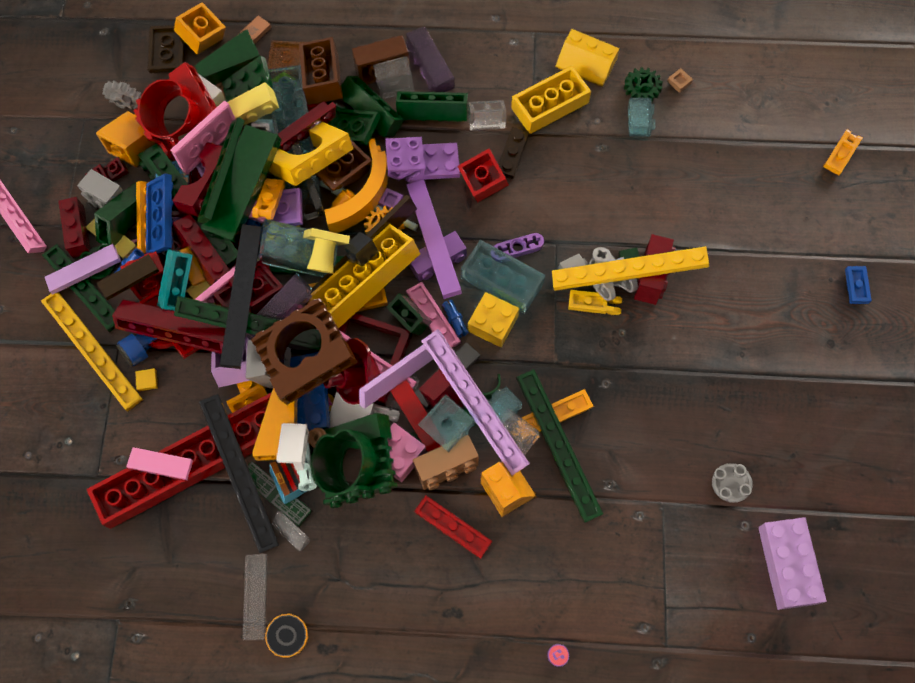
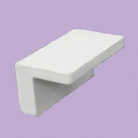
M282 424L276 459L278 463H293L295 470H304L309 436L307 424Z

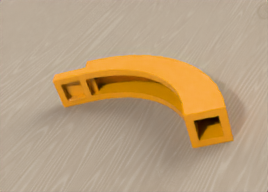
M370 139L368 142L372 169L364 187L345 203L324 210L329 232H342L364 220L370 214V211L377 207L386 190L388 183L386 153L381 151L380 145L376 146L375 139Z

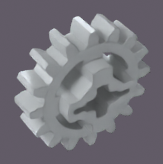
M108 81L102 90V94L105 95L104 98L109 99V102L115 103L120 108L128 107L132 109L133 107L136 109L138 107L136 100L141 98V93L136 92V88H131L127 83L120 82L119 84L116 81H113V83Z

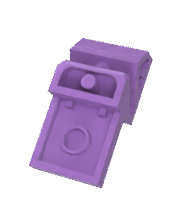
M422 137L385 139L389 177L396 180L406 177L408 183L423 179L460 178V170L457 167L459 165L457 143L422 144Z

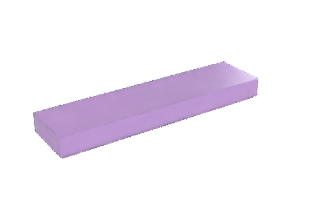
M111 244L45 276L49 292L55 294L121 262L116 247Z

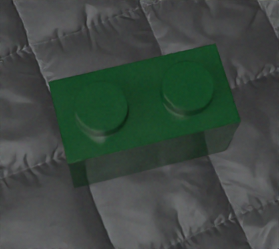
M400 293L386 307L410 333L421 335L432 323L408 296Z

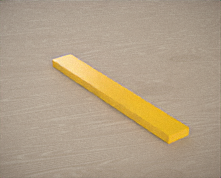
M59 292L51 293L41 300L124 409L128 412L139 404L143 398Z

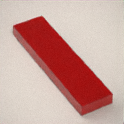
M405 380L391 389V394L422 444L426 446V451L430 452L446 445L409 382Z
M425 495L414 511L418 516L480 559L492 544V540L427 495Z

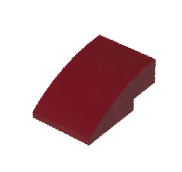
M261 260L256 264L249 313L258 314L284 289V286ZM233 278L228 280L229 284L213 294L216 305L229 308Z

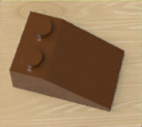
M352 140L353 150L315 174L332 191L356 182L369 172L372 160Z

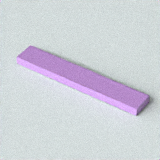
M424 344L360 388V406L367 408L432 361L433 358Z

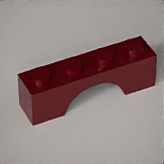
M206 142L199 154L200 161L205 168L203 176L195 183L181 185L173 199L179 212L196 217L199 216L223 146Z
M191 214L173 222V234L183 248L187 247L193 253L200 265L203 277L210 286L230 271Z

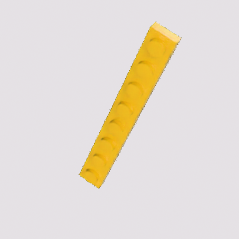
M707 247L552 270L553 288L556 291L709 267Z

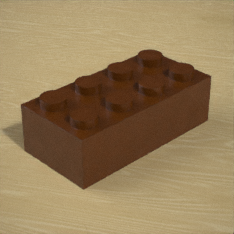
M329 37L300 43L302 87L308 105L343 98L338 52L334 38Z

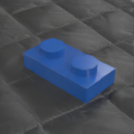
M847 266L845 274L850 304H869L872 300L866 266Z

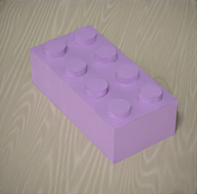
M806 518L767 522L759 526L758 529L777 609L810 606L827 602Z

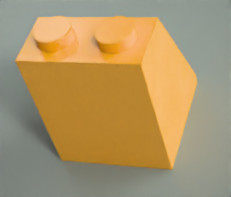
M127 111L98 130L96 134L108 153L137 167L141 161L138 154L153 146L156 142L149 141L145 137L143 127L135 119L136 115Z
M498 462L481 472V485L501 517L536 497L521 471L512 476L503 462Z

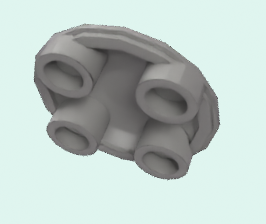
M724 464L715 470L712 477V487L715 493L727 502H740L745 500L752 492V478L746 467L742 464Z

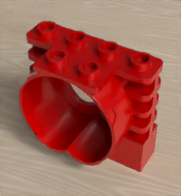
M186 62L169 73V79H159L147 86L141 98L136 100L138 107L133 110L136 115V121L145 131V137L149 141L158 143L172 161H176L171 149L179 142L178 136L193 130L217 108L195 68ZM181 96L188 102V115L183 125L176 132L170 134L164 124V112L167 105L174 98Z

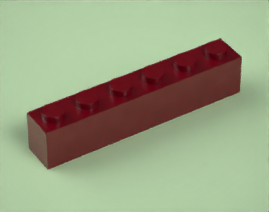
M124 299L112 315L116 329L222 354L226 328L174 316V311Z

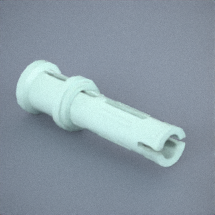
M307 443L304 470H297L300 478L298 488L301 491H310L317 487L311 472L309 443Z

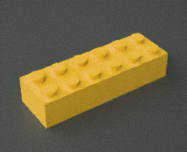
M389 224L372 239L379 251L363 267L356 262L353 264L348 260L307 297V300L311 301L321 298L325 302L337 327L340 328L420 255L414 239Z

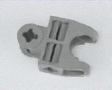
M598 247L594 249L592 253L593 258L590 260L589 265L616 260L608 249ZM635 278L595 284L593 287L605 300L610 301L615 299L616 296L614 286L622 287L631 293L637 290L638 284Z

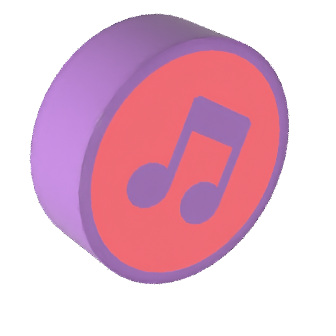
M561 644L553 645L548 650V660L554 666H563L569 660V651Z

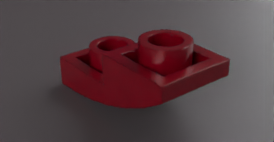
M116 157L104 167L99 164L92 169L113 182L129 173L119 157Z

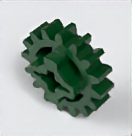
M641 67L640 71L634 68L633 73L629 72L628 77L625 78L624 89L627 90L626 95L631 94L630 99L636 98L637 103L640 100H643L644 104H646L647 100L653 102V99H657L662 90L663 81L660 80L661 76H656L655 70L650 72L649 67L647 70Z

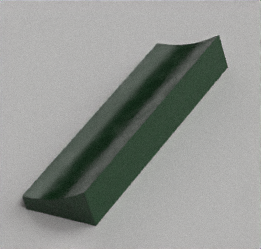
M245 125L235 148L213 216L210 221L202 224V230L238 243L242 224H246L282 141L278 134Z

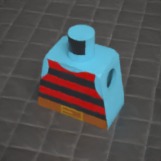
M277 461L270 463V474L284 504L307 492L301 491L298 488L300 478L293 463H278Z

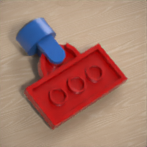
M160 289L139 303L160 308L157 306ZM132 333L117 342L116 345L130 366H136L148 358L146 351L151 347L166 349L174 346L184 359L199 350V348L140 334L134 336Z

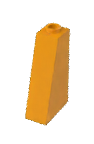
M274 388L253 449V457L256 461L276 460L282 424H297V399L286 405L279 400Z

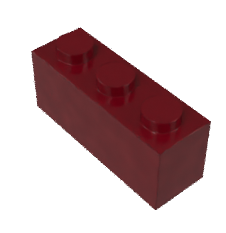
M77 196L59 200L65 249L72 258L80 257L83 252H90L89 250L91 249L88 230L85 228L87 226L85 208Z

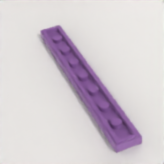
M423 179L407 184L410 197L417 207L415 213L443 299L462 294L425 181Z

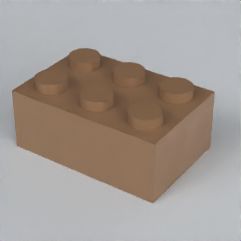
M468 434L412 460L423 489L433 490L439 487V483L445 480L450 482L457 479L458 475L463 472L468 474L476 470V466L479 463V455Z

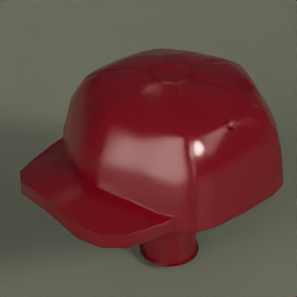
M351 338L346 342L358 363L323 384L326 388L336 386L342 399L349 404L355 405L360 404L359 389L378 377L380 370L371 355L368 345L358 338Z

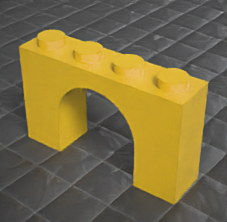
M321 122L308 130L313 146L317 147V149L302 155H292L278 149L269 171L282 180L297 186L353 150L349 134Z

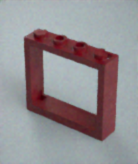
M356 313L338 328L345 334L349 323L352 322L399 337L390 362L392 366L404 358L411 340V333L406 329ZM387 392L373 403L386 406L391 392Z

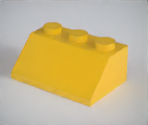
M572 29L564 42L556 68L564 70L573 66L581 78L603 87L617 61L619 48Z

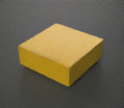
M155 368L135 371L136 389L138 391L158 388L157 370Z

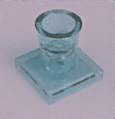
M445 395L418 425L449 452L462 437L468 435L469 429L476 421Z

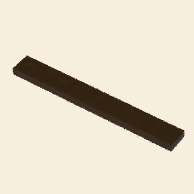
M405 195L366 236L373 239L389 224L398 229L417 210L411 197ZM346 255L333 267L334 273L348 261ZM327 273V274L301 299V301L303 302V304H304L305 306H306V305L308 304V302H309V301L307 300V297H308L313 291H315L321 284H323V283H324L330 276H332L333 274Z

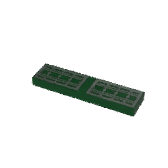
M251 461L248 468L258 493L300 527L312 513V510L298 498L284 504L272 477Z

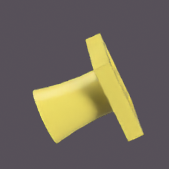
M315 228L304 230L303 238L315 240L307 269L334 274L335 246L349 244L350 236Z

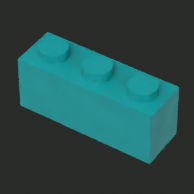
M167 250L157 306L160 308L175 311L177 297H185L193 255L181 251Z

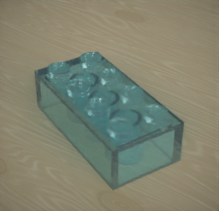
M268 219L264 220L261 225L257 262L261 260L266 265L324 277L327 274L307 269L315 240L303 238L304 230H307L306 228ZM338 245L335 246L333 267L335 266Z
M481 239L461 267V278L518 307L519 311L524 314L543 287L546 276Z

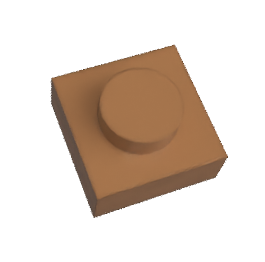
M680 68L668 78L667 82L680 93L692 83L693 79Z

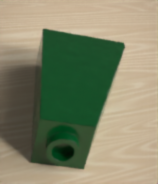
M246 29L201 60L195 67L199 75L213 85H216L260 55Z
M136 182L94 213L97 242L105 246L111 244L115 246L137 221Z

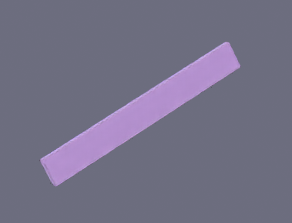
M435 330L423 339L422 343L510 474L513 476L530 463L440 330Z

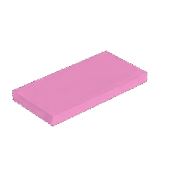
M223 101L171 149L182 172L186 175L201 163L199 154L206 142L220 145L225 140L230 124L235 120L233 112L226 101Z

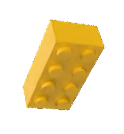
M570 66L512 96L511 109L526 130L529 131V134L588 104L591 90L573 66Z

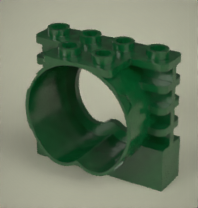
M374 413L324 430L326 435L318 439L311 456L313 479L322 490V493H325L323 505L339 508L343 506L342 503L351 504L359 502V498H374L376 493L388 494L392 492L391 489L398 487L397 483L393 480V476L396 475L395 470H392L391 466L394 463V459L390 458L389 453L392 451V446H388V440L392 439L389 415ZM349 448L361 449L362 454L361 469L352 485L346 481L343 473V460Z

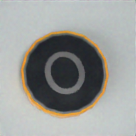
M283 614L274 618L268 625L265 633L266 644L269 650L283 658L299 654L306 646L308 640L305 623L298 616L292 614Z

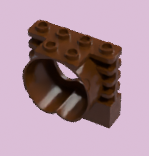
M321 298L309 301L303 308L293 311L283 320L276 321L270 328L258 332L251 339L257 353L261 357L262 363L266 367L267 374L271 377V384L279 400L286 405L358 363ZM318 329L322 339L319 353L313 357H305L300 365L295 368L285 366L284 356L290 342L298 334L306 330Z

